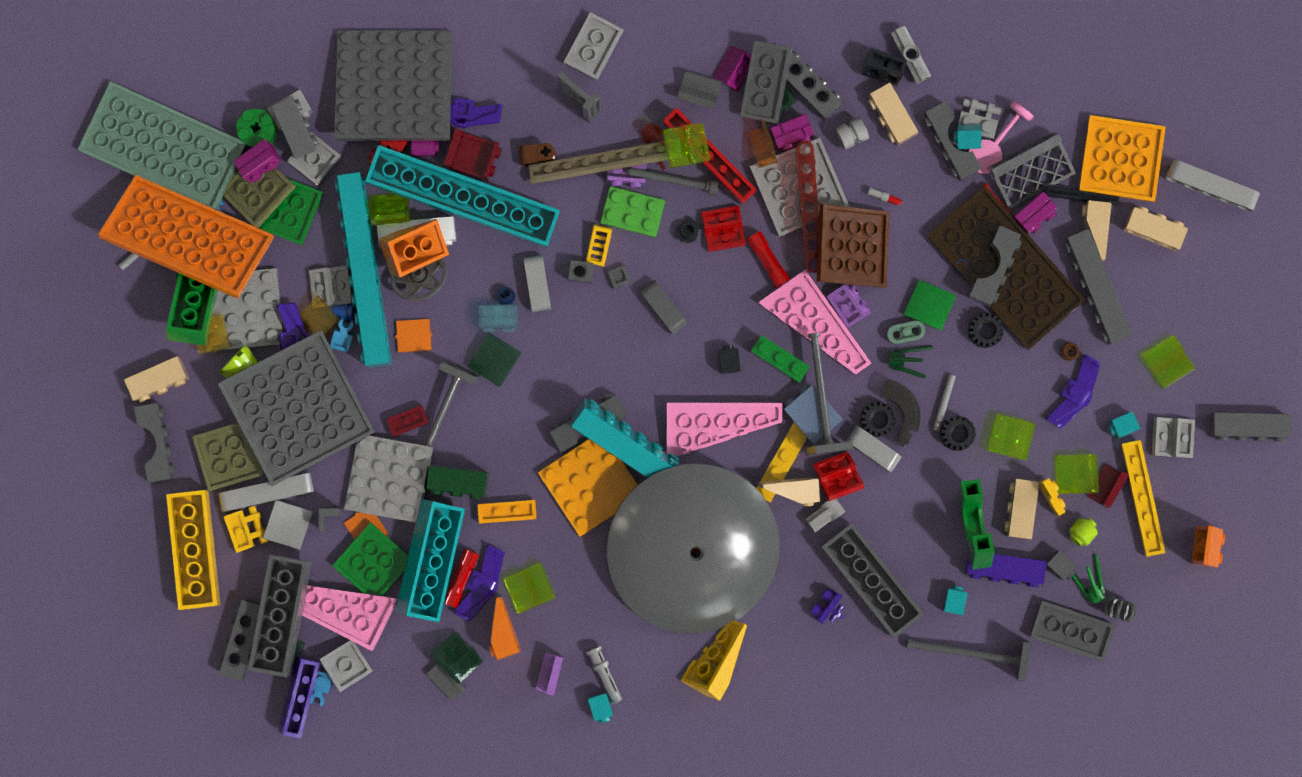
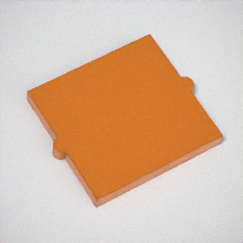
M430 319L396 321L397 335H395V338L397 339L398 353L432 350L431 336L433 334L430 332Z
M356 512L355 516L344 522L354 540L370 522L385 535L389 534L377 515Z

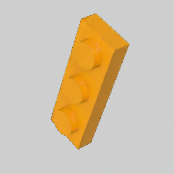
M536 501L478 504L479 524L537 519Z

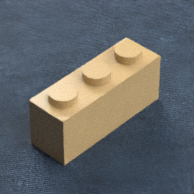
M891 83L886 84L869 95L870 100H868V103L872 110L876 109L879 114L877 118L881 126H886L889 132L887 136L891 143L895 142L898 146L918 134L917 128Z
M1141 206L1131 209L1123 231L1175 252L1180 250L1188 228L1184 227L1182 222L1176 220L1171 222L1166 220V216L1159 213L1153 215L1148 213V209Z
M176 356L126 378L124 381L132 400L143 403L150 400V396L155 393L161 395L168 392L167 388L171 386L176 388L186 384L185 380L189 379V376L181 358Z
M1014 479L1013 483H1010L1009 494H1012L1011 502L1008 501L1006 512L1009 513V519L1005 521L1004 532H1007L1006 536L1032 539L1039 482Z

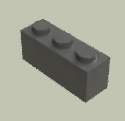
M291 97L271 106L295 159L317 150L316 146L319 144L315 135H310L308 128L311 126L307 117L303 118L300 113L303 108L298 99L294 100V97Z

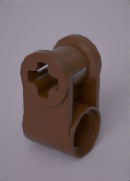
M549 143L518 146L521 166L553 161L556 157V150ZM547 148L551 151V153H548V157L542 154Z

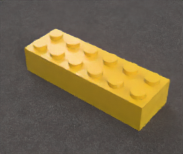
M208 490L166 494L178 610L219 606L221 603Z

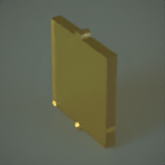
M317 296L300 314L305 330L310 335L320 330L325 335L339 320L331 310V306H328L320 296Z
M223 315L212 317L206 346L197 345L199 355L209 352L216 353L218 350L230 348Z

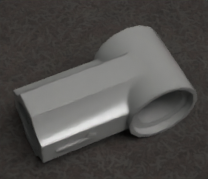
M837 499L826 501L821 505L820 509L812 513L805 520L812 530L817 532L827 523L841 516L845 509Z

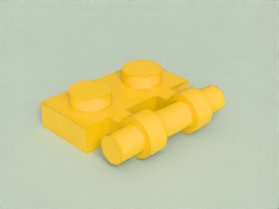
M256 506L248 508L250 515L245 517L243 510L224 516L236 553L255 547L253 540L255 538H259L260 544L268 542V540L263 539L265 529H263L260 520L262 517L260 512H257ZM253 521L256 532L253 533L250 532L248 522Z

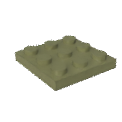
M277 167L272 171L262 174L260 180L251 183L241 176L238 169L233 174L223 196L254 227L259 228L296 186Z
M238 423L192 436L208 492L265 475Z

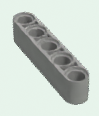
M1172 160L1166 175V179L1249 212L1254 211L1260 195L1256 190L1178 160Z
M310 473L289 477L274 486L266 482L218 493L222 512H228L312 493L314 488Z

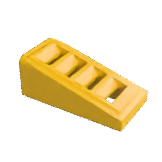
M594 224L586 262L604 267L612 233L611 227ZM596 231L607 233V236L598 235ZM594 239L604 240L606 242L605 244L594 242ZM593 246L603 248L604 251H597L592 248ZM591 254L600 255L602 259L593 258Z

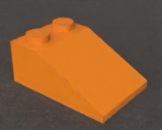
M437 219L395 231L378 239L389 272L397 277L405 276L449 255Z
M1196 526L1191 564L1218 568V564H1221L1223 554L1220 553L1221 545H1224L1225 542L1223 529L1214 526Z
M502 596L496 598L491 635L492 645L489 646L492 657L496 656L497 660L521 651Z

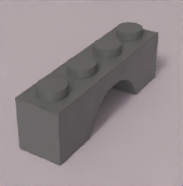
M945 101L926 111L924 121L928 128L932 127L935 133L933 138L936 144H941L943 148L941 153L945 161H950L952 165L950 170L954 178L958 177L961 181L980 171L982 168L973 151H960L949 140L948 129L955 117L947 102Z
M1002 226L997 228L990 244L998 257L997 269L990 277L977 278L967 298L988 307L992 303H996L999 297V293H997L999 285L1003 286L1007 278L1004 275L1007 268L1010 269L1015 258L1012 257L1014 250L1018 251L1022 243L1019 240L1021 234Z
M609 394L602 398L603 402L599 404V408L612 412L618 421L628 416L617 395ZM572 416L568 418L569 422L565 424L560 422L551 427L553 431L549 432L561 453L578 444L577 437L579 431L571 427Z
M159 403L134 407L137 426L149 430L156 440L155 454L144 464L147 482L156 483L174 479L173 475L176 474L174 463H171L170 460L172 448L170 444H167L166 437H169L167 425L164 426L163 418H165L164 407H161Z

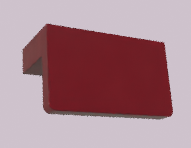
M1106 464L1089 492L1088 498L1105 508H1111L1129 474L1124 471H1118Z

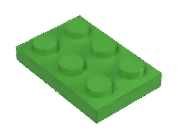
M610 186L601 224L656 238L665 200Z

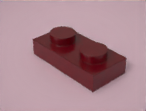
M423 405L386 419L393 437L429 424Z

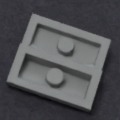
M347 265L309 270L313 308L346 303L353 304V288L350 287L349 283L351 270Z
M1153 417L1151 455L1193 458L1195 420Z
M275 500L263 539L300 550L313 511Z

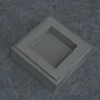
M625 264L607 271L613 289L631 283Z

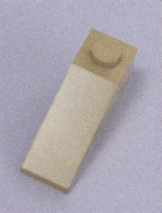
M1088 200L1085 205H1082L1081 216H1084L1083 222L1086 230H1090L1103 262L1106 259L1111 203Z
M815 477L758 482L759 487L801 503L802 506H813L814 502H820L819 479Z

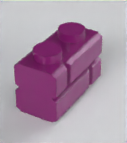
M806 113L771 126L769 129L777 150L782 149L783 152L794 148L793 144L798 142L801 145L810 142L811 137L814 136Z
M265 139L234 160L241 176L250 183L260 180L262 174L274 170L277 164L281 162L273 145Z
M1042 191L1017 212L1013 218L1027 234L1029 232L1034 234L1042 227L1040 223L1043 220L1048 222L1056 215L1054 211L1057 209V206Z

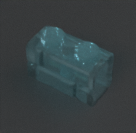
M479 305V329H483V333H495V329H502L503 333L514 332V329H518V305Z

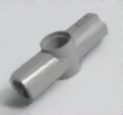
M906 26L891 32L890 35L901 54V58L907 60L906 66L915 83L919 84L930 78L931 74L920 55V50L915 46ZM912 51L916 57L909 59L906 56V52Z

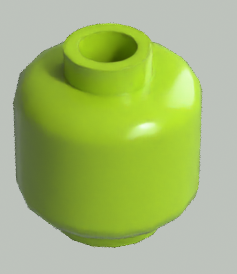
M1079 518L1069 529V538L1080 547L1082 545L1088 546L1098 534L1097 524L1090 518Z

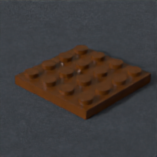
M820 205L817 282L887 288L890 211Z

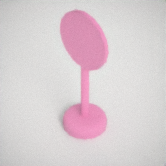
M1014 100L1010 103V108L1016 112V115L994 142L982 140L981 149L969 150V152L973 151L982 168L978 171L979 173L988 174L987 167L1002 160V152L998 144L1021 116L1027 121H1031L1034 117Z

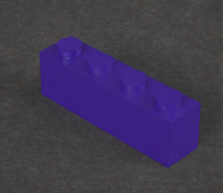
M968 551L965 573L970 574L969 578L981 579V576L989 577L988 581L1000 582V579H1007L1008 584L1019 585V581L1027 582L1029 587L1038 588V584L1044 585L1047 562L994 554L992 567L972 570Z
M301 656L296 657L278 729L282 735L301 739L320 664L315 659Z

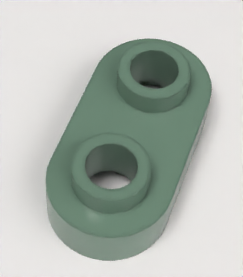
M919 321L893 325L887 331V339L892 344L916 341L924 336L925 327ZM912 328H917L918 334H913ZM893 332H899L900 337L894 338Z

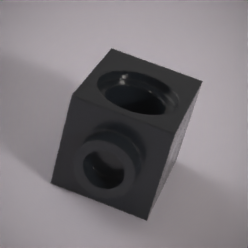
M734 345L722 346V350L718 351L721 374L740 372L738 348H734Z

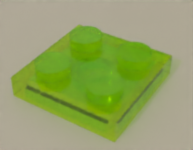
M395 194L371 196V225L410 222V200Z

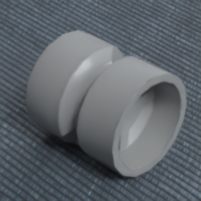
M860 117L850 120L849 125L842 124L834 128L844 150L855 146V142L862 143L869 139L867 129Z

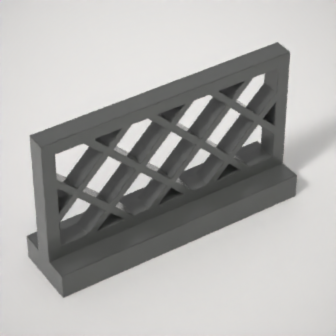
M560 72L557 75L559 89L583 109L584 119L590 124L602 110L601 96L596 92L589 96L566 75Z
M1052 132L987 167L1009 209L1044 191L1045 186H1054L1076 174L1062 145L1059 133ZM1056 146L1060 150L1058 159L1049 157L1051 149ZM1037 156L1045 157L1041 168L1032 166L1034 158ZM1048 159L1057 161L1054 172L1045 170ZM1060 162L1066 164L1069 172L1064 175L1057 173ZM1018 166H1028L1025 177L1016 175ZM1031 167L1040 170L1037 181L1028 179ZM1043 172L1053 174L1051 181L1047 184L1040 182ZM1003 174L1011 175L1008 186L1002 185L998 177ZM1014 177L1024 179L1020 190L1011 187ZM1027 180L1036 183L1034 191L1030 193L1024 191ZM1010 189L1019 192L1017 200L1012 203L1008 199Z

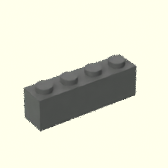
M1211 413L1210 436L1216 437V440H1228V437H1235V441H1247V437H1254V441H1266V438H1274L1275 442H1285L1286 438L1292 437V414Z

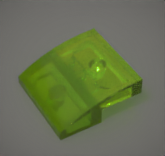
M703 123L663 130L669 168L710 161Z
M1174 335L1142 354L1146 365L1163 390L1196 369L1186 355L1185 349Z
M995 414L987 451L1027 461L1035 423Z
M1098 454L1056 455L1058 494L1099 493Z
M542 562L503 578L518 614L556 598Z

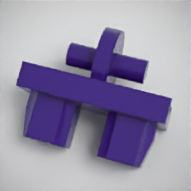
M826 589L821 598L828 602L826 608L824 609L816 603L810 611L821 624H823L831 612L833 613L829 618L831 622H834L837 617L843 619L844 616L840 613L844 607L839 604L836 610L834 609L842 595Z

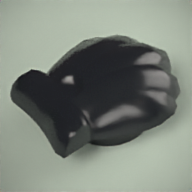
M688 216L686 221L677 227L676 236L680 242L692 243L696 240L698 230L702 225Z

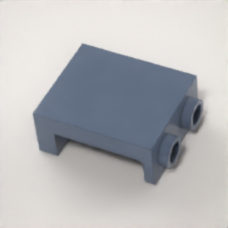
M806 385L799 391L801 394L796 399L792 397L784 404L786 408L783 411L789 415L806 435L810 443L814 445L823 437L817 388L814 385L810 387ZM827 401L831 430L843 419Z

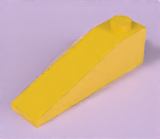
M735 620L726 624L715 636L716 640L709 648L706 646L702 650L704 653L697 661L694 659L690 663L681 682L707 697L720 701L730 683L747 625Z

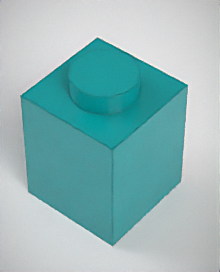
M981 124L958 125V131H954V143H958V149H981Z
M1133 411L1108 421L1110 424L1108 426L1109 432L1116 439L1140 429Z
M952 586V589H946L942 611L963 615L968 593L963 592V588Z
M607 692L588 698L594 721L599 720V723L610 721V716H613Z

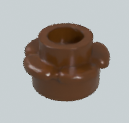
M1071 342L1065 343L1064 347L1061 348V355L1067 361L1077 359L1079 356L1078 345Z

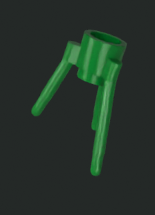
M1097 554L1094 555L1099 585L1095 583L1089 566H1086V570L1092 586L1087 588L1088 592L1076 575L1072 576L1083 592L1085 599H1090L1091 604L1104 600V593L1106 592L1103 586Z

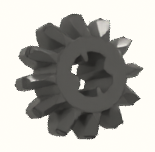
M1108 597L1103 607V613L1106 616L1126 622L1134 621L1137 613V605L1135 603L1115 597Z

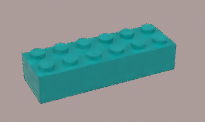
M585 398L572 415L571 427L647 478L664 469L680 465L679 458L673 453L667 454L663 451L661 445L656 442L651 443L647 440L646 435L639 431L636 433L627 422L618 421L612 412L599 408L600 405L592 399L589 401Z
M421 499L395 613L435 622L440 621L464 517V508Z

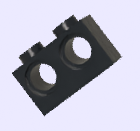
M871 48L865 58L861 75L887 84L891 83V85L897 87L903 77L907 60Z

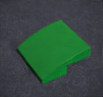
M918 280L904 316L942 331L956 295Z

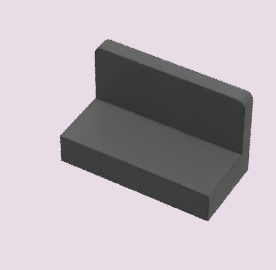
M685 71L677 98L714 109L722 82Z
M319 509V532H328L327 517H343V509Z
M441 660L426 674L452 702L467 689Z

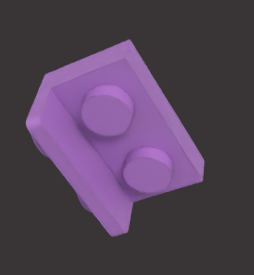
M647 164L609 170L607 182L611 186L630 184L629 187L641 188V185L645 186V178L629 176L627 170L633 168L646 171Z
M844 284L827 296L847 328L871 314L868 303L861 299L859 290L855 285Z
M550 653L544 654L536 690L554 696L564 657Z

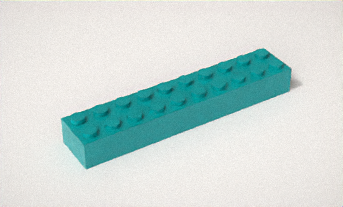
M380 145L377 147L365 180L367 185L546 249L560 210Z
M360 172L337 175L338 181H335V188L341 199L338 200V208L341 214H343V219H340L342 230L346 233V238H343L344 248L349 252V256L346 257V263L352 272V275L349 276V283L355 293L352 295L353 306L357 308V313L354 314L355 322L360 327V332L357 333L359 344L363 346V351L360 352L361 362L368 368L392 365L365 180Z

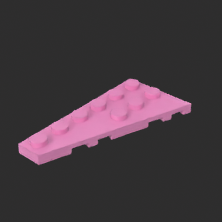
M806 270L758 302L810 342L811 339L808 338V334L820 333V337H818L819 348L856 375L872 364Z
M667 402V454L684 455L694 450L781 423L782 402Z
M307 586L302 616L373 651L398 602V598Z

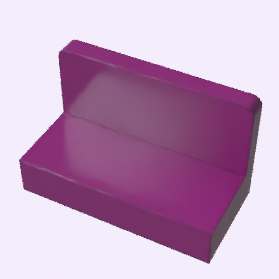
M730 46L713 79L720 80L733 91L739 92L748 75L751 55L743 49Z

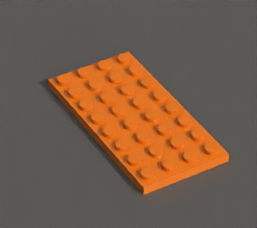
M135 175L98 233V237L102 240L237 299L274 239L273 234Z

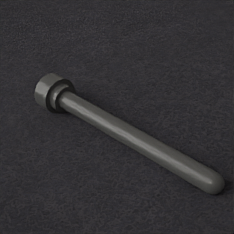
M633 168L627 170L629 176L704 189L709 195L716 196L718 190V180L711 179L710 181L702 182Z

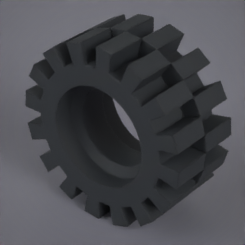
M982 313L974 317L968 329L969 338L972 339V343L978 347L988 348L1001 341L1002 335H1004V325H1002L1001 319H998V316L992 315V313ZM983 323H988L993 327V334L989 338H984L979 333V327Z
M883 402L869 404L861 413L860 422L862 428L876 437L888 434L894 428L896 422L894 410ZM875 412H881L885 416V423L881 427H876L871 423V415Z
M951 417L943 423L940 429L941 441L950 450H964L969 448L975 441L976 429L972 421H969L966 417ZM955 426H961L965 430V437L961 441H956L951 437V430Z

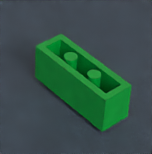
M762 335L750 352L797 384L800 383L810 367Z

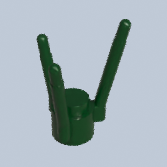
M933 346L890 351L889 366H892L893 370L926 378L925 374L900 366H904L905 361L923 362L924 360L922 358L905 357V354L902 353L933 349Z

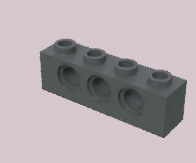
M793 50L789 69L792 66H796L799 68L800 73L793 75L788 70L786 83L826 121L841 106L842 102L840 100L842 98L837 92H831L827 88V82L821 77L818 79L813 74L815 72L813 68L808 64L804 65L800 61V55ZM811 80L813 87H804L803 81ZM823 93L827 99L820 102L817 100L816 95Z
M241 600V603H237L235 608L236 620L231 622L229 632H231L230 640H226L223 651H226L224 659L221 658L218 664L219 675L239 681L245 679L260 604L248 600ZM244 616L251 618V624L248 627L242 623ZM239 634L245 636L246 641L243 645H239L236 641ZM233 653H237L240 656V661L237 664L231 661Z

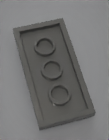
M754 41L740 113L741 117L778 124L793 48Z
M1041 600L1029 637L1104 662L1116 625Z

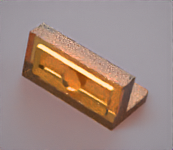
M765 120L761 121L763 128L748 132L759 168L777 163L775 149Z

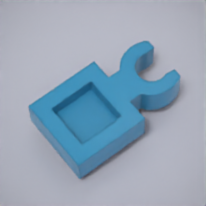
M341 317L339 320L340 329L335 328L330 347L348 353L353 333L349 331L353 328L354 320L351 319L349 325H344V317Z
M317 672L313 688L315 692L311 696L310 704H313L314 698L318 697L320 698L319 706H323L325 702L323 693L329 694L332 683L327 673Z

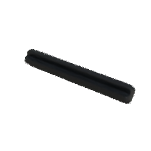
M1045 186L1044 192L1048 197L1084 202L1088 200L1108 202L1113 206L1118 205L1119 196L1054 186Z

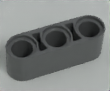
M655 280L639 291L672 335L688 324Z

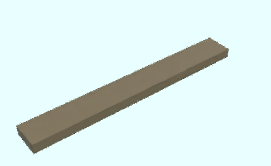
M679 139L532 164L528 165L530 182L535 184L681 158Z

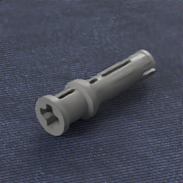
M600 645L585 653L589 655L592 661L593 670L597 671L611 703L615 704L623 700L609 671V662L605 660Z

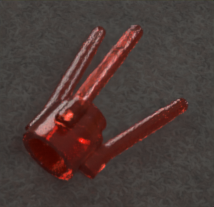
M650 122L641 130V134L644 136L642 140L646 144H650V140L654 142L657 139L669 151L673 150L660 135L662 134L670 140L676 138L662 130L658 125ZM659 161L658 164L662 170H665L663 162Z

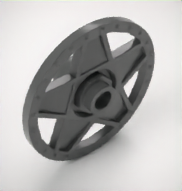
M441 258L405 276L397 277L391 275V285L396 294L405 300H425L434 296L443 287L447 278V268ZM442 266V276L439 282L434 274ZM395 282L406 284L405 294L397 288ZM422 288L431 290L426 294L416 296Z

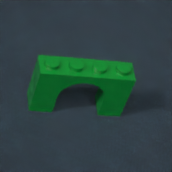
M980 479L961 481L958 495L972 570L992 567L995 552L991 533L986 534L982 515L984 496Z

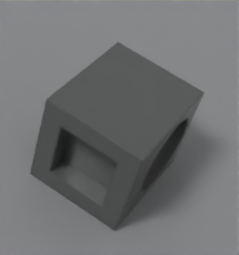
M571 260L570 265H566L565 276H569L568 280L572 282L592 284L594 263ZM577 267H582L585 273L583 276L577 277L574 274V270Z
M1057 550L1046 561V566L1060 580H1065V578L1069 580L1076 572L1074 569L1077 566L1061 550Z

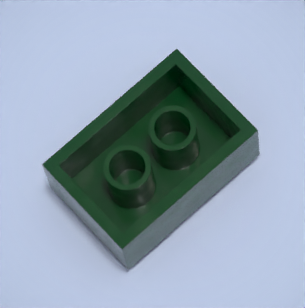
M429 466L426 489L431 490V494L444 495V492H450V496L463 497V494H469V498L482 499V496H487L489 473Z

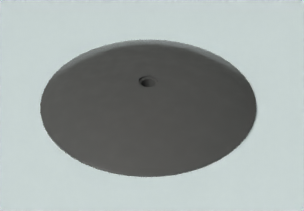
M708 464L673 466L659 471L642 481L627 495L619 506L610 526L607 541L609 572L615 588L623 601L633 612L648 623L678 633L692 634L714 631L725 627L732 620L737 621L746 615L768 590L779 560L778 527L770 506L764 497L751 483L738 474ZM692 548H699V552L697 554H690Z

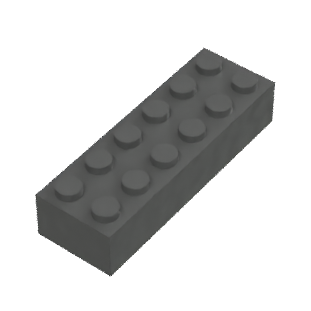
M853 523L848 524L820 546L892 638L897 637L924 615Z
M269 555L248 670L281 677L291 676L311 570V561Z

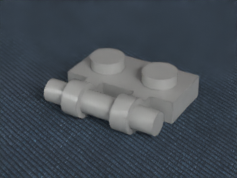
M964 99L963 106L969 107V112L961 111L958 125L981 124V137L993 140L999 120L991 119L992 114L1000 115L1002 108L995 107V104L980 103L976 99ZM975 110L985 111V117L975 115Z

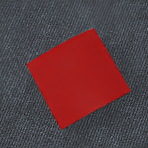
M739 205L701 212L708 252L746 246Z
M848 451L813 464L819 483L828 501L864 489V483L857 473L856 464Z

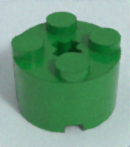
M246 110L237 121L236 130L238 137L249 148L254 147L263 139L273 144L277 138L278 128L273 118L264 110ZM259 126L261 130L255 133L254 128Z

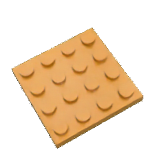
M1090 115L1078 190L1155 202L1166 126Z
M590 439L538 472L579 537L616 514L624 499L637 486L622 460Z

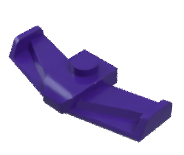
M455 98L454 105L451 104L450 123L458 128L499 123L501 120L502 104L474 107V100Z
M295 302L275 305L286 331L278 333L280 351L309 336Z
M1084 354L1077 380L1069 379L1060 394L1065 400L1045 419L1046 421L1062 429L1077 413L1089 404L1101 365L1097 360Z
M487 544L481 573L476 570L473 571L466 585V588L472 591L456 608L453 614L471 621L486 602L494 596L498 588L505 552Z

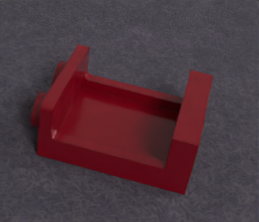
M455 128L443 165L446 168L488 181L489 177L494 176L496 166L493 165L495 159L500 158L502 148H499V142L476 137Z

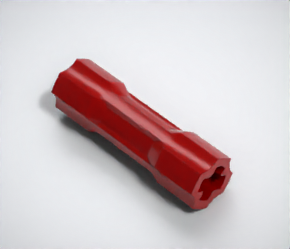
M758 231L747 238L749 245L768 272L774 286L778 288L790 280L789 276L770 249L762 232Z
M465 548L463 549L458 566L446 591L445 604L457 608L479 554Z

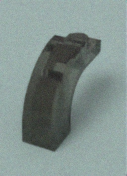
M888 379L881 398L896 404L902 412L903 425L895 445L904 447V444L908 445L912 434L909 433L910 430L913 432H918L921 420L920 408L916 398L909 389L894 380Z

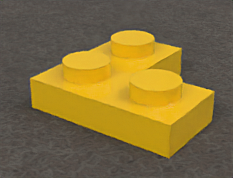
M1050 478L1039 481V488L1054 514L1060 516L1065 513L1064 508L1066 506L1061 497L1057 498L1059 488L1054 480L1051 481Z

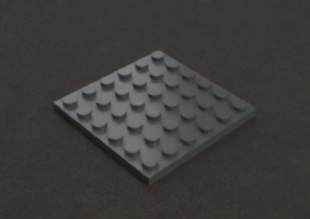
M338 31L335 141H450L452 31Z
M322 330L217 383L271 486L374 433Z

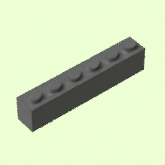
M1087 229L1065 239L1066 243H1064L1065 250L1072 256V267L1075 272L1078 271L1079 284L1082 289L1086 290L1088 295L1086 296V301L1089 307H1093L1095 312L1093 317L1096 324H1100L1102 329L1100 334L1103 341L1110 345L1132 336L1133 334L1090 230Z

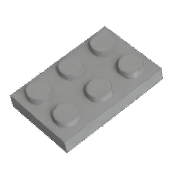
M590 12L566 56L564 64L598 81L624 29Z

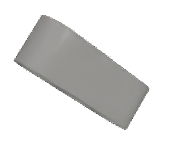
M543 255L524 258L532 313L551 310Z
M857 425L846 439V442L852 441L853 447L890 473L902 458L894 450Z

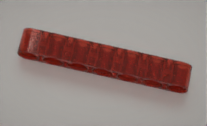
M804 140L796 146L795 158L803 262L805 270L808 273L814 274L817 273V269L811 270L808 262L812 259L817 261L819 210L814 147L811 142ZM801 145L808 146L809 154H801L799 147ZM803 164L810 166L811 172L809 174H804L801 171ZM809 183L812 186V192L805 193L802 189L803 184ZM806 202L813 204L814 210L812 212L804 210ZM808 221L815 224V230L812 232L807 231L805 228V224ZM810 240L814 241L817 245L814 251H810L807 248V242Z

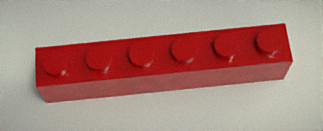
M677 107L663 120V125L679 139L682 145L742 206L756 193L757 189Z

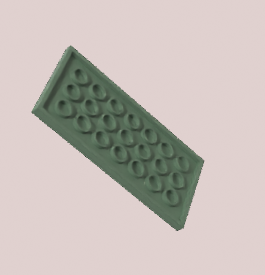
M110 81L77 150L128 174L140 176L217 210L237 168L234 160L244 153L247 145L231 135Z

